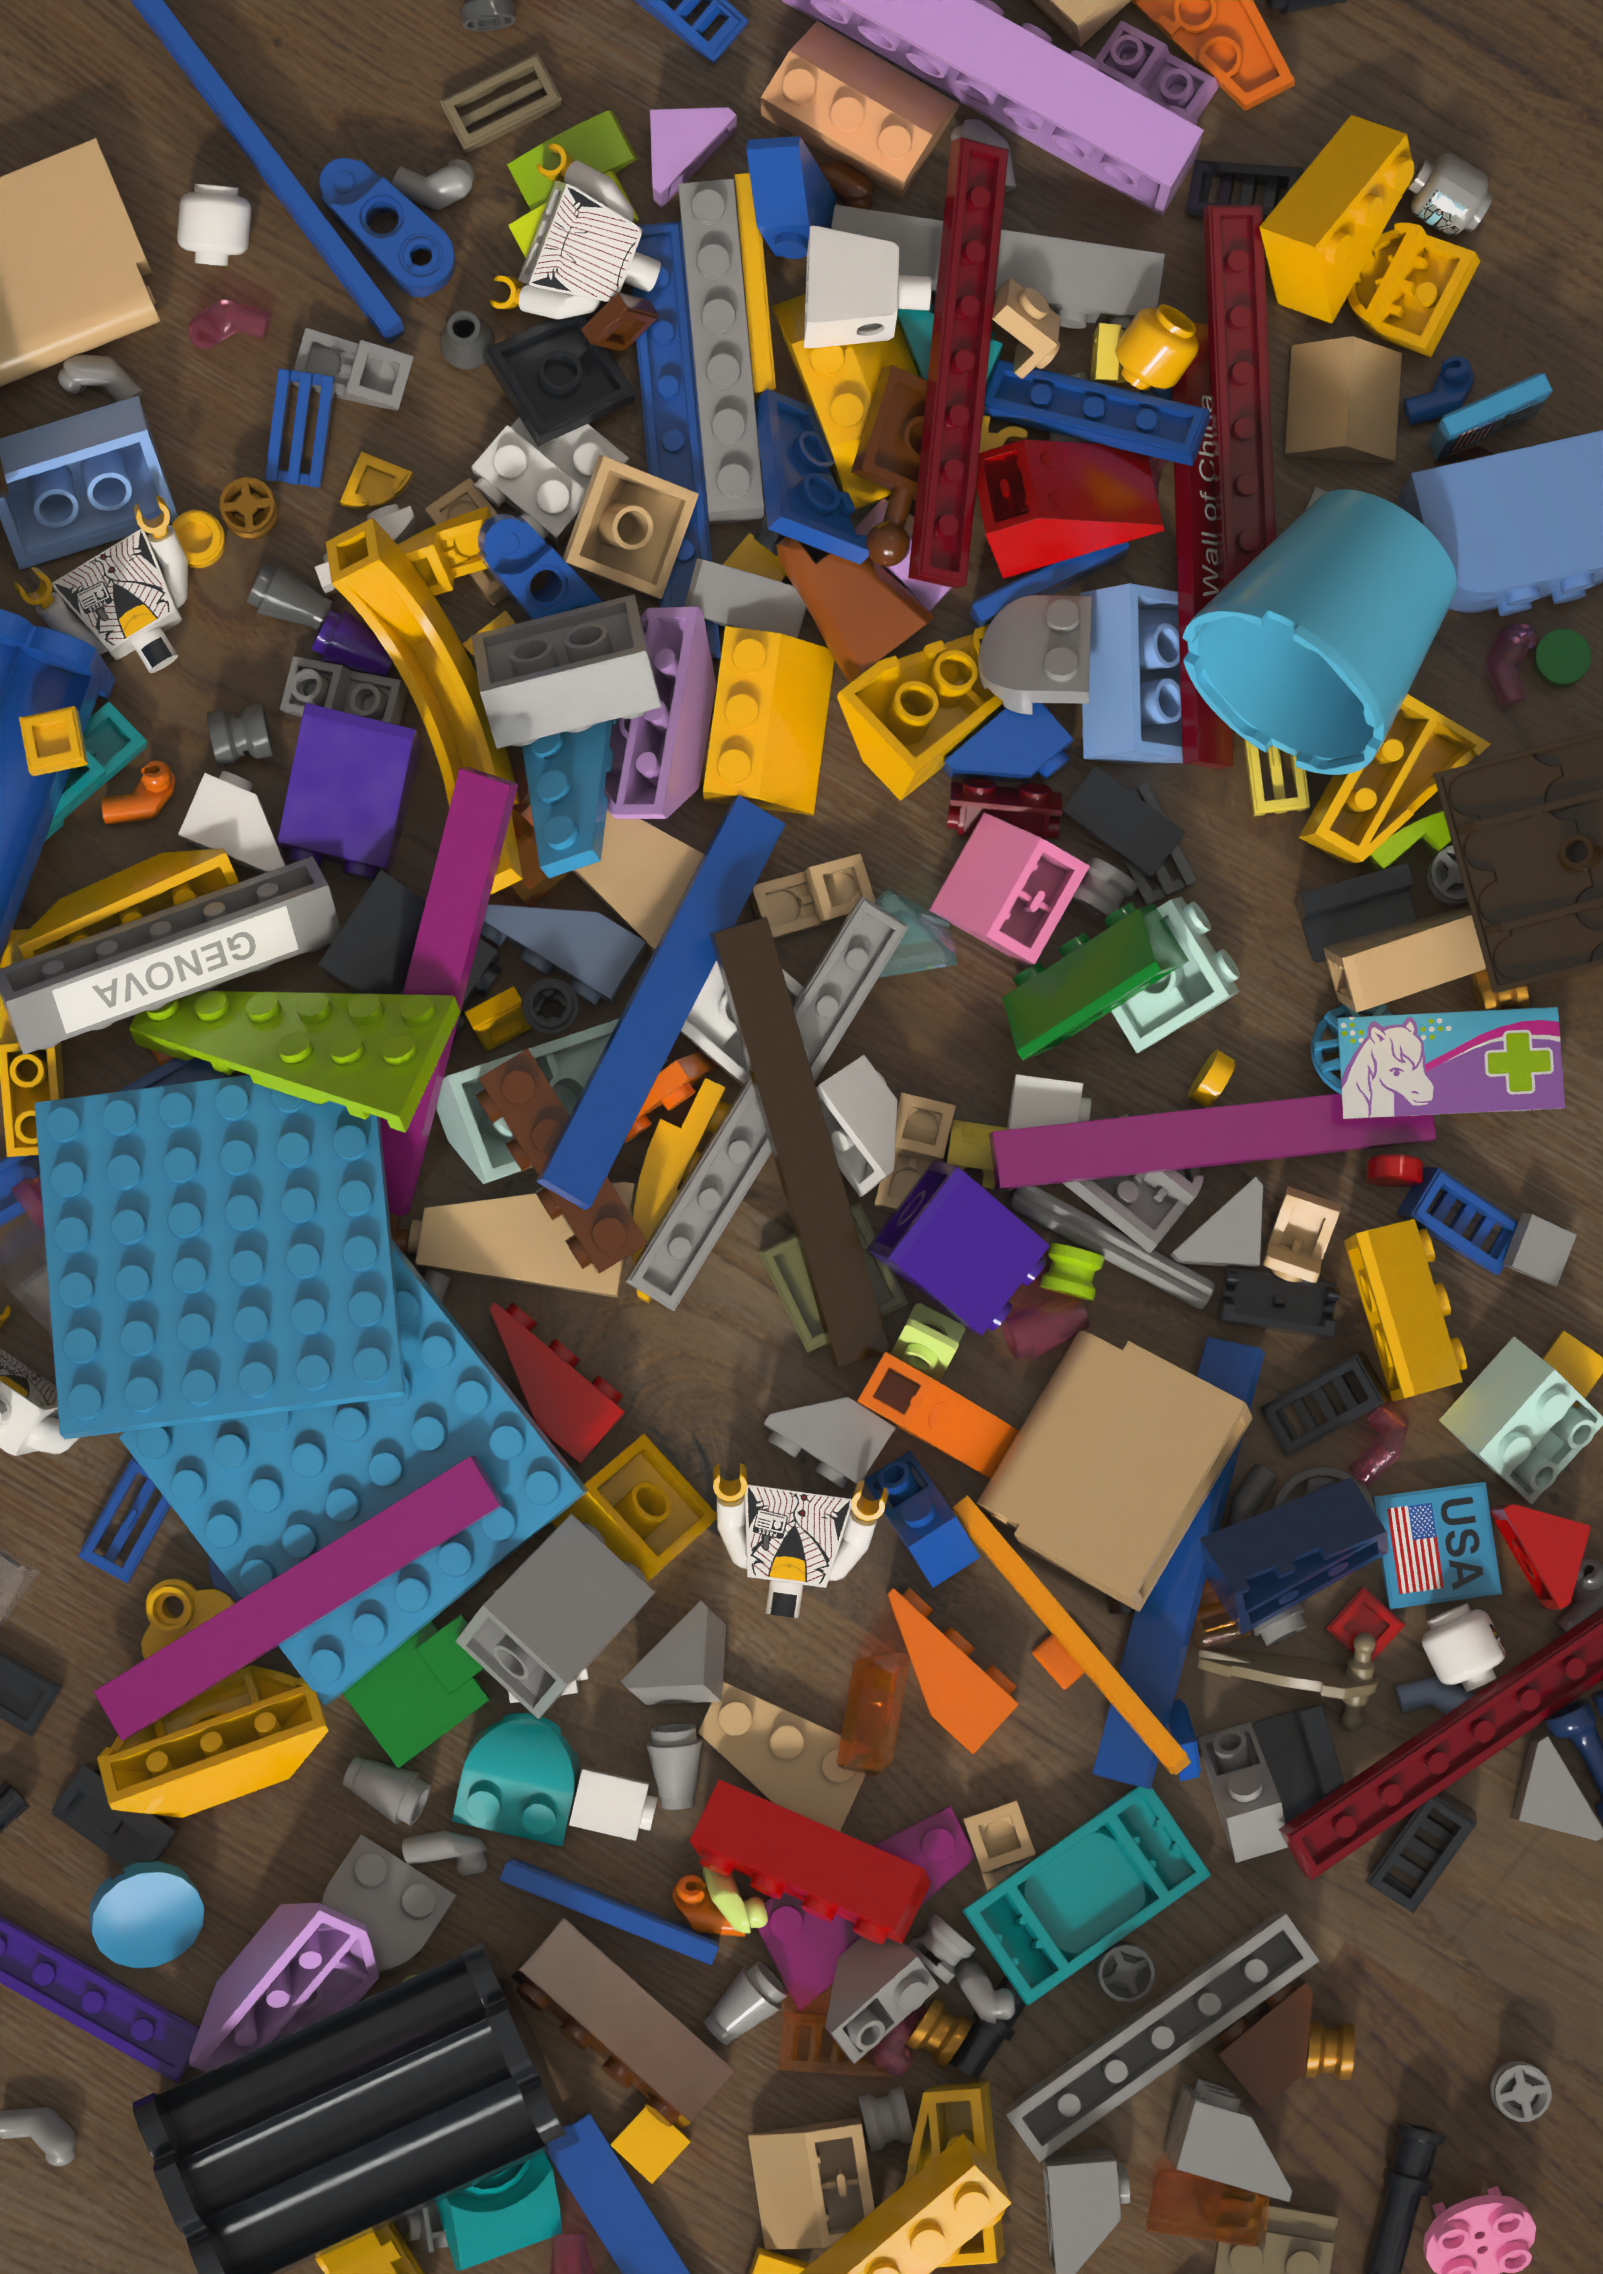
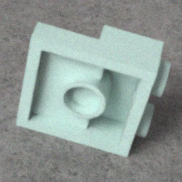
M1182 897L1169 900L1157 908L1189 959V962L1111 1011L1136 1053L1146 1050L1182 1026L1196 1020L1240 992L1234 983L1235 980L1240 978L1237 965L1224 949L1217 953L1215 952L1205 935L1206 932L1211 930L1210 922L1201 907L1194 901L1187 905Z

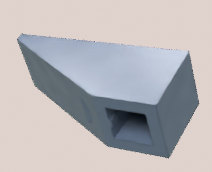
M488 904L480 933L481 937L499 947L506 939L524 950L519 959L536 971L548 976L551 970L554 969L571 979L569 985L573 988L576 995L592 1005H596L600 998L611 1005L613 1004L647 949L646 941L599 912Z

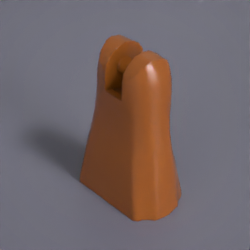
M784 537L776 544L779 561L784 572L810 612L829 651L848 683L935 618L903 584L883 566L872 561L870 557L860 565L828 553L825 558L815 564L807 550L797 540Z

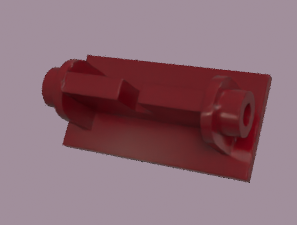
M979 777L966 778L963 780V783L951 782L950 805L952 806H949L947 828L958 829L957 835L970 836L982 813L985 812L998 819H1008L1009 824L1041 837L1046 841L1047 838L1058 839L1060 817L1058 816H1062V792H1052L1049 786L1040 783H1023L1018 788L996 786V783L992 780Z

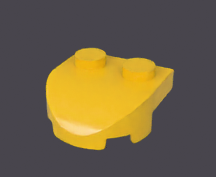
M1396 223L1394 224V230L1381 234L1347 298L1352 310L1371 334L1386 342L1432 357L1480 263V259L1475 251L1427 235L1421 225Z

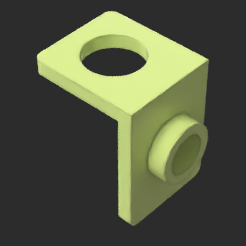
M917 1303L891 1355L940 1381L959 1347V1342L965 1332V1326L921 1303ZM925 1324H930L938 1327L943 1332V1334L926 1326Z

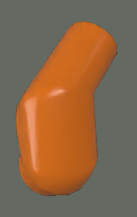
M685 1875L678 1880L672 1893L674 1906L694 1932L745 1937V1933L734 1930L714 1904L703 1879L696 1875Z

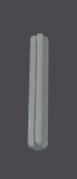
M1036 1186L1017 1188L1010 1200L1009 1206L1012 1210L1086 1250L1104 1256L1105 1260L1196 1309H1203L1214 1292L1215 1284L1211 1280L1155 1250L1151 1253L1147 1252L1129 1236Z

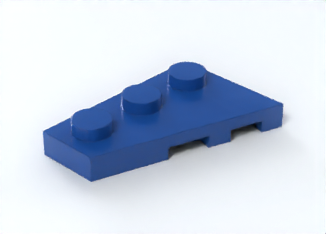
M766 388L754 403L768 529L861 565L869 557V550L866 545L867 536L857 535L849 517L855 511V507L849 493L838 491L829 469L835 461L812 406Z

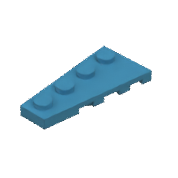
M617 719L593 724L590 728L581 732L572 733L565 731L541 737L529 745L522 746L539 865L548 879L601 861L608 797L604 793L606 772H611L614 752L609 746L612 724H617Z

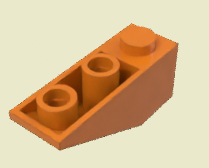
M887 1352L882 1356L857 1401L858 1404L988 1479L992 1478L1019 1432L1018 1429Z
M909 1587L902 1595L894 1588H891L886 1595L929 1715L974 1755L1019 1705L1010 1696L1017 1686L993 1664L986 1672L977 1666L968 1657L975 1648L953 1627L950 1626L942 1633L926 1619L934 1610Z

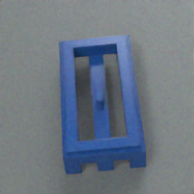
M278 369L265 480L308 485L317 488L322 487L336 376ZM291 382H298L299 389L288 471L280 470ZM311 385L321 386L311 472L310 474L301 473Z
M134 1457L130 1460L78 1555L83 1560L126 1583H130L171 1509V1505L162 1495L124 1566L117 1565L115 1563L157 1488ZM138 1474L147 1477L145 1484L105 1556L103 1557L95 1553Z

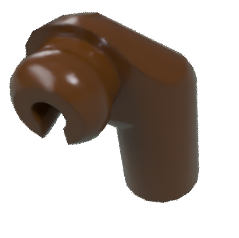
M842 161L817 163L833 191L843 197L844 206L867 210L871 208L873 202L870 194L873 193L874 188L867 176Z

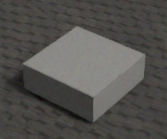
M1522 1212L1502 1265L1541 1283L1557 1287L1577 1235L1533 1214Z

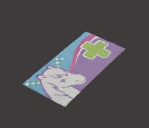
M1558 1007L1338 1018L1343 1119L1565 1108Z

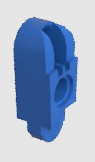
M339 158L328 163L322 170L319 180L322 204L333 214L334 220L402 292L411 297L424 298L446 286L454 275L457 263L453 244L445 231L387 179L379 177L362 160L355 161L349 158ZM382 213H389L398 218V224L394 230L389 233L379 234L369 228L370 222L374 217ZM418 250H427L432 255V259L428 264L419 266L413 264L412 256Z
M507 514L494 515L486 520L480 528L478 535L479 556L528 621L603 602L522 517L518 516L515 518ZM548 570L549 578L544 588L537 592H530L531 579L535 574Z

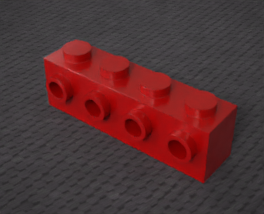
M720 1779L689 1840L698 1855L701 1856L699 1863L709 1870L726 1877H730L733 1870L752 1878L750 1886L759 1892L775 1899H781L783 1893H787L803 1900L801 1908L811 1915L828 1922H832L834 1916L837 1915L855 1923L852 1929L855 1933L881 1945L884 1944L886 1938L903 1944L931 1884L925 1869Z

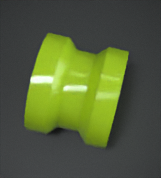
M1050 1243L1048 1256L1051 1259L1049 1272L1042 1275L1039 1287L1062 1295L1094 1301L1096 1288L1092 1282L1095 1272L1102 1268L1105 1257L1080 1248Z

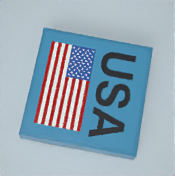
M1539 372L1443 415L1428 442L1436 460L1536 416L1553 391L1545 373L1541 374Z
M1486 1482L1372 1497L1376 1515L1387 1531L1389 1553L1383 1555L1380 1559L1388 1609L1502 1594Z

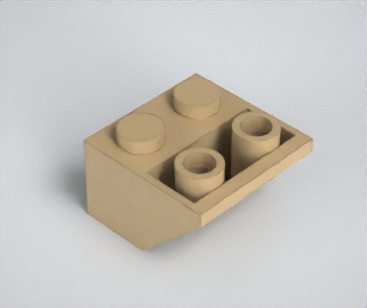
M861 2117L748 2134L765 2250L831 2247L875 2210Z

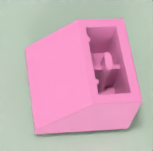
M984 812L928 910L1023 965H1032L1039 958L1090 866L1041 837Z

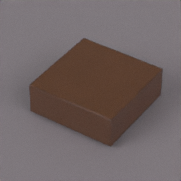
M617 292L581 330L590 344L625 352L657 320L659 314L651 301Z

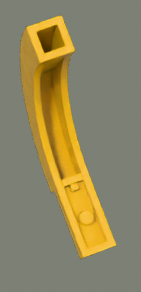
M374 518L326 541L332 585L353 605L375 633L396 666L418 708L441 769L449 808L459 768L471 767L515 782L506 747L496 749L480 694L477 673L438 601L403 551ZM516 792V796H515V800H514L513 806L516 805V804H519V798H518V793H517V792ZM512 813L491 894L523 879Z

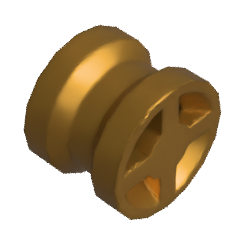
M242 477L233 480L224 488L220 496L219 509L226 526L235 536L243 540L255 541L266 537L273 531L278 522L279 509L272 491L264 482L256 478ZM263 508H264V510L259 511L258 514H257V515L254 517V519H253V515H255V514L257 513L258 509H263Z
M1486 969L1469 974L1472 992L1479 1011L1529 1008L1530 1002L1527 986L1493 993Z
M935 1996L918 2018L907 2036L905 2044L914 2050L924 2049L932 2055L933 2063L943 2069L964 2041L973 2025V2021L965 2015L954 2016L947 2011L945 2002Z
M1318 2020L1310 2021L1306 2073L1303 2074L1304 2077L1316 2078L1321 2073H1333L1338 2080L1350 2081L1355 2053V2028L1353 2023L1341 2022L1334 2028L1324 2027Z

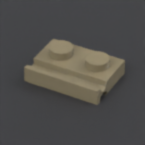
M1224 2196L1212 2274H1330L1334 2236L1338 2223L1337 2215Z

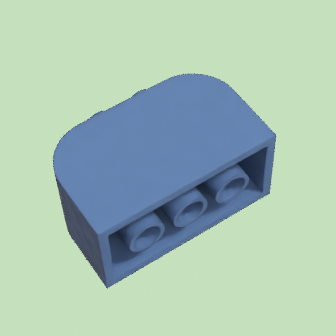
M1603 430L1413 472L1398 495L1400 507L1420 521L1437 538L1453 563L1457 577V591L1449 607L1450 610L1461 613H1479L1498 609L1499 616H1509L1531 609V602L1552 596L1553 604H1562L1581 599L1586 596L1585 589L1603 583Z

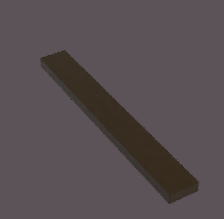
M759 917L710 932V938L833 1365L839 1368L891 1351L767 917Z

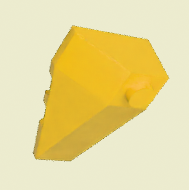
M990 624L976 628L973 634L946 643L940 640L925 645L922 651L898 659L895 655L880 660L839 691L837 699L862 761L900 801L937 773L950 755L1006 709L1002 699L993 694L989 688L984 689L979 676V650L984 634Z

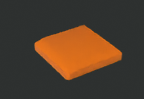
M1053 1634L1049 1635L1032 1651L1033 1656L1062 1689H1067L1085 1673Z

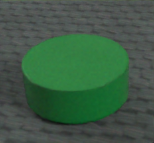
M1557 629L1551 631L1541 639L1535 648L1533 655L1535 671L1549 685L1555 687L1573 685L1586 674L1590 667L1591 650L1589 644L1583 636L1573 630Z

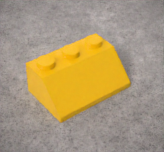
M725 626L703 786V800L705 802L729 805L732 799L740 795L761 809L814 816L835 661L828 648L782 633Z
M1415 1219L1359 1232L1344 1240L1390 1401H1398L1463 1382L1460 1371L1467 1369L1466 1357L1460 1339L1458 1337H1449L1444 1317L1451 1315V1307L1443 1283L1434 1284L1428 1262L1435 1261V1253L1427 1229L1418 1230Z

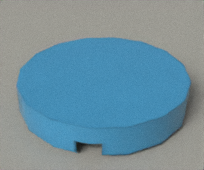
M160 1861L138 1862L123 1868L124 1873L116 1876L113 1880L109 1877L99 1885L90 1902L89 1925L99 1951L114 1963L131 1968L157 1967L177 1959L191 1947L203 1927L204 1905L199 1891L190 1880L189 1875L177 1866Z

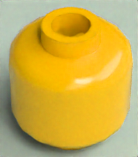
M1165 304L1159 305L1158 308L1149 307L1138 311L1118 340L1115 348L1116 356L1123 366L1121 370L1122 376L1130 384L1144 391L1149 390L1151 386L1167 389L1176 385L1198 352L1199 344L1194 335L1196 332L1194 323L1176 308Z

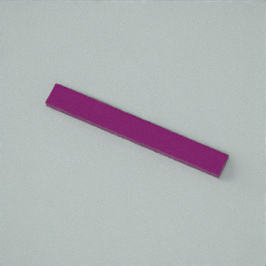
M471 767L459 768L403 994L454 995L461 1011L518 788L517 783ZM458 1019L406 1133L390 1128L387 1119L380 1117L389 1212L398 1216H403L410 1212Z
M1341 1094L993 1131L989 1134L996 1190L1425 1143L1437 1139L1433 1115L1343 1119Z
M476 1455L470 1456L93 1692L121 1741L129 1739L505 1504Z

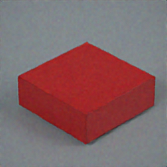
M1361 1587L1324 1629L1353 1655L1355 1652L1353 1641L1356 1635L1361 1632L1370 1633L1376 1641V1646L1371 1654V1661L1373 1662L1402 1630L1405 1624L1365 1587Z

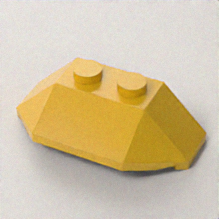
M805 294L773 305V314L806 401L814 410L835 461L831 467L840 491L849 493L855 510L880 502L882 498H890L892 490L853 474L851 470L881 369L894 365L919 377L898 320L896 321L894 338L888 341L804 348Z
M224 848L163 852L60 898L17 941V945L24 960L237 884L239 881Z
M251 1665L233 1673L131 1738L121 1741L118 1735L110 1748L106 1747L97 1757L108 1804L112 1810L183 1818L290 1779L327 1734L328 1727L316 1691H312L302 1677L298 1679L283 1672Z

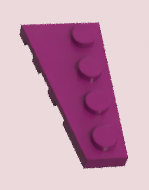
M950 1805L872 1845L925 1869L931 1884L921 1905L976 1858ZM783 1893L781 1899L769 1897L763 1901L768 1922L764 1927L757 1929L800 2012L833 1983L838 1957L861 1936L852 1930L855 1923L837 1915L834 1916L832 1922L817 1918L801 1908L803 1900Z

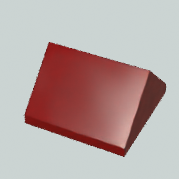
M1516 1504L1496 1505L1491 1508L1490 1516L1542 1608L1561 1610L1570 1605L1591 1526Z

